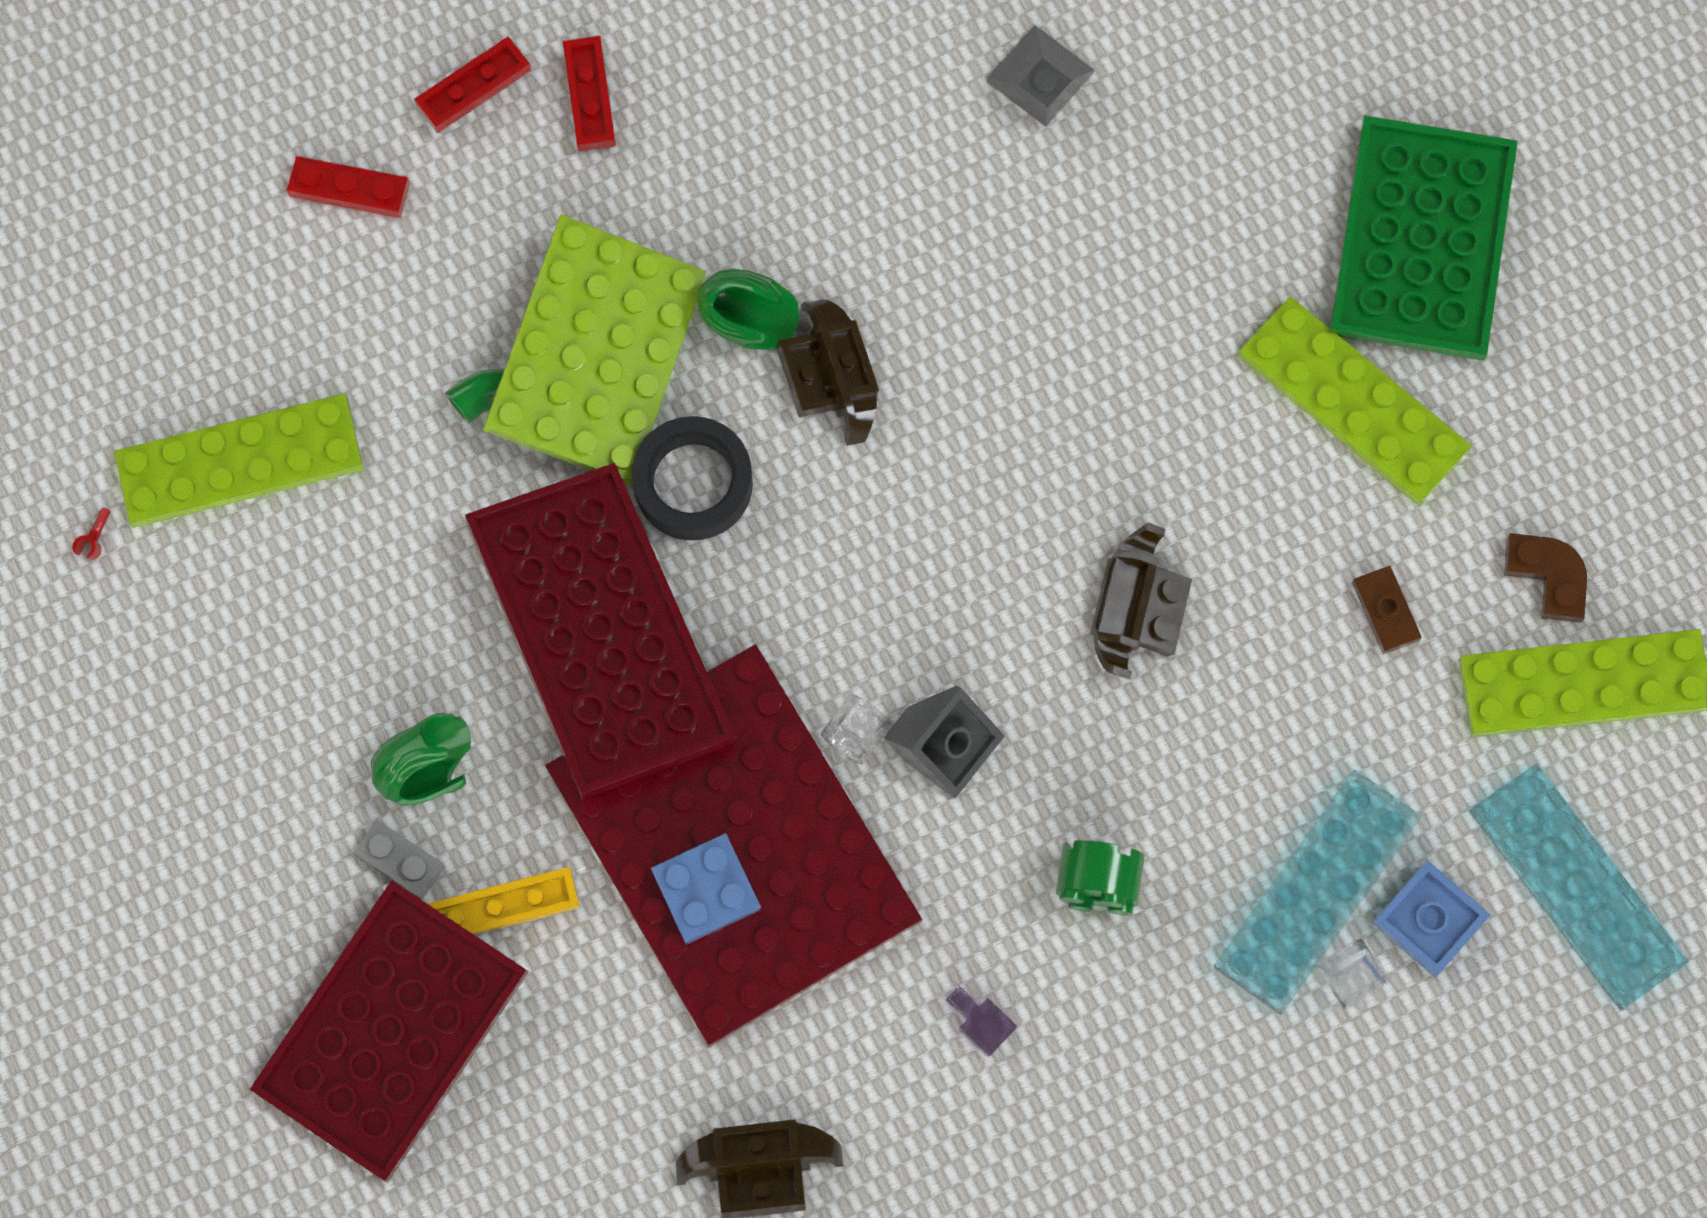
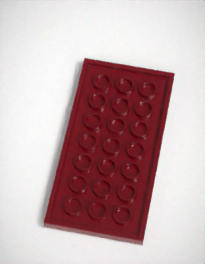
M615 463L465 514V522L582 800L735 744L736 737Z

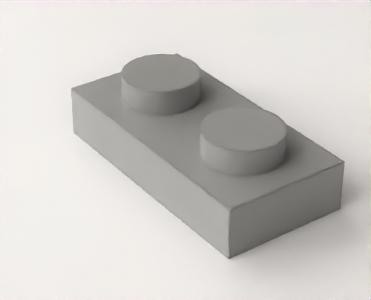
M376 820L354 851V855L421 900H423L445 868L444 863L378 820Z

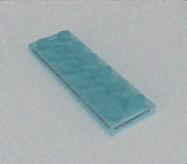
M1537 763L1469 811L1620 1011L1689 963V960Z
M1353 769L1218 958L1213 968L1282 1015L1422 815Z

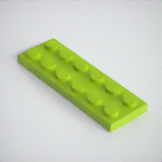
M1291 296L1239 351L1238 356L1418 506L1422 504L1472 447L1470 443L1339 335L1330 332L1328 326Z
M345 393L114 450L128 520L132 528L364 470L350 406Z
M1700 629L1461 655L1458 659L1471 737L1707 711V661Z

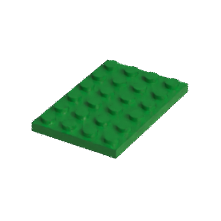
M1364 115L1330 332H1334L1340 337L1485 361L1488 353L1518 140Z

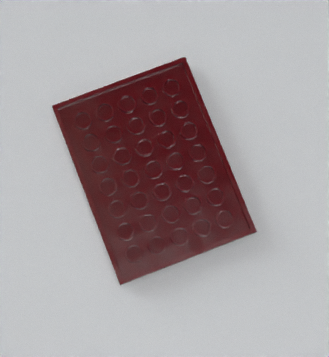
M756 644L707 672L736 737L735 744L583 800L579 795L563 755L545 765L709 1048L922 922L920 914ZM726 833L761 906V910L686 945L651 868Z

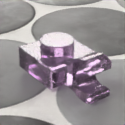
M959 985L947 997L946 1001L966 1019L958 1030L988 1058L1018 1028L989 998L978 1006L972 997Z

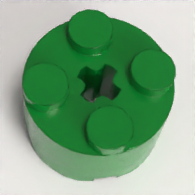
M1077 840L1074 841L1073 848L1065 842L1062 846L1056 894L1060 900L1068 902V908L1072 910L1091 912L1094 905L1108 907V912L1112 914L1131 916L1133 907L1138 906L1145 855L1132 848L1130 856L1121 854L1119 852L1120 845L1107 842Z

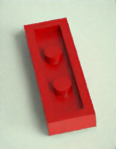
M601 36L564 40L563 49L578 152L615 147L616 140Z
M507 36L414 98L417 108L438 134L532 70L531 65L510 37Z
M296 156L286 191L289 197L401 218L410 181L405 176Z

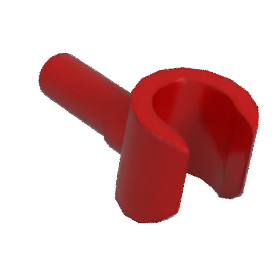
M102 507L88 535L79 536L74 540L72 549L76 555L79 556L84 545L89 542L92 548L87 558L95 560L101 555L102 548L98 540L111 513L109 509Z

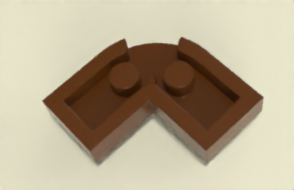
M1509 533L1506 542L1504 576L1544 580L1541 618L1582 623L1585 619L1587 570L1579 553L1569 544L1555 538Z

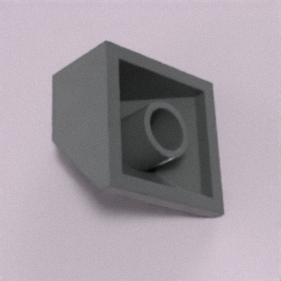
M1035 25L987 78V83L1046 127L1094 74V69Z
M954 686L907 707L883 738L905 762L947 794L956 798L1005 735L961 687Z

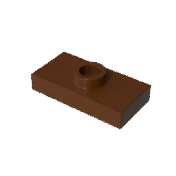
M1391 565L1353 579L1352 585L1383 655L1421 640L1422 636Z

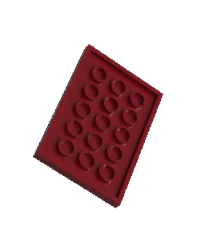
M391 880L249 1090L384 1182H389L529 971Z

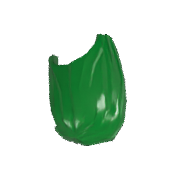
M723 269L709 277L698 290V311L704 322L722 338L744 348L774 350L779 340L793 338L799 326V304L796 297L767 276L749 270Z
M437 713L395 734L384 742L370 761L372 784L386 800L406 806L421 804L443 794L453 793L463 788L467 783L465 774L455 779H452V775L460 760L471 749V735L467 723L461 716L456 717L452 713Z

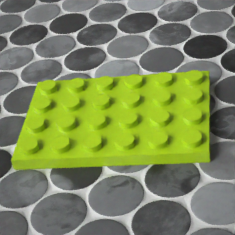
M561 214L546 251L483 431L588 471L615 463L624 484L632 486L634 457L640 444L652 432L697 301L698 290L703 284L707 271Z

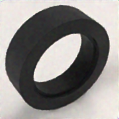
M687 416L661 424L650 432L640 444L632 465V482L641 512L656 529L677 539L703 540L725 532L741 518L751 499L753 488L750 458L743 442L730 428L709 418ZM686 445H702L717 451L727 461L732 472L731 483L725 496L713 507L700 512H682L668 506L658 496L654 488V476L661 460L674 449Z

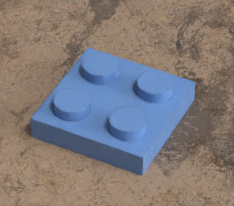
M726 833L651 868L686 945L761 910V906Z
M1427 860L1372 924L1436 978L1491 914Z

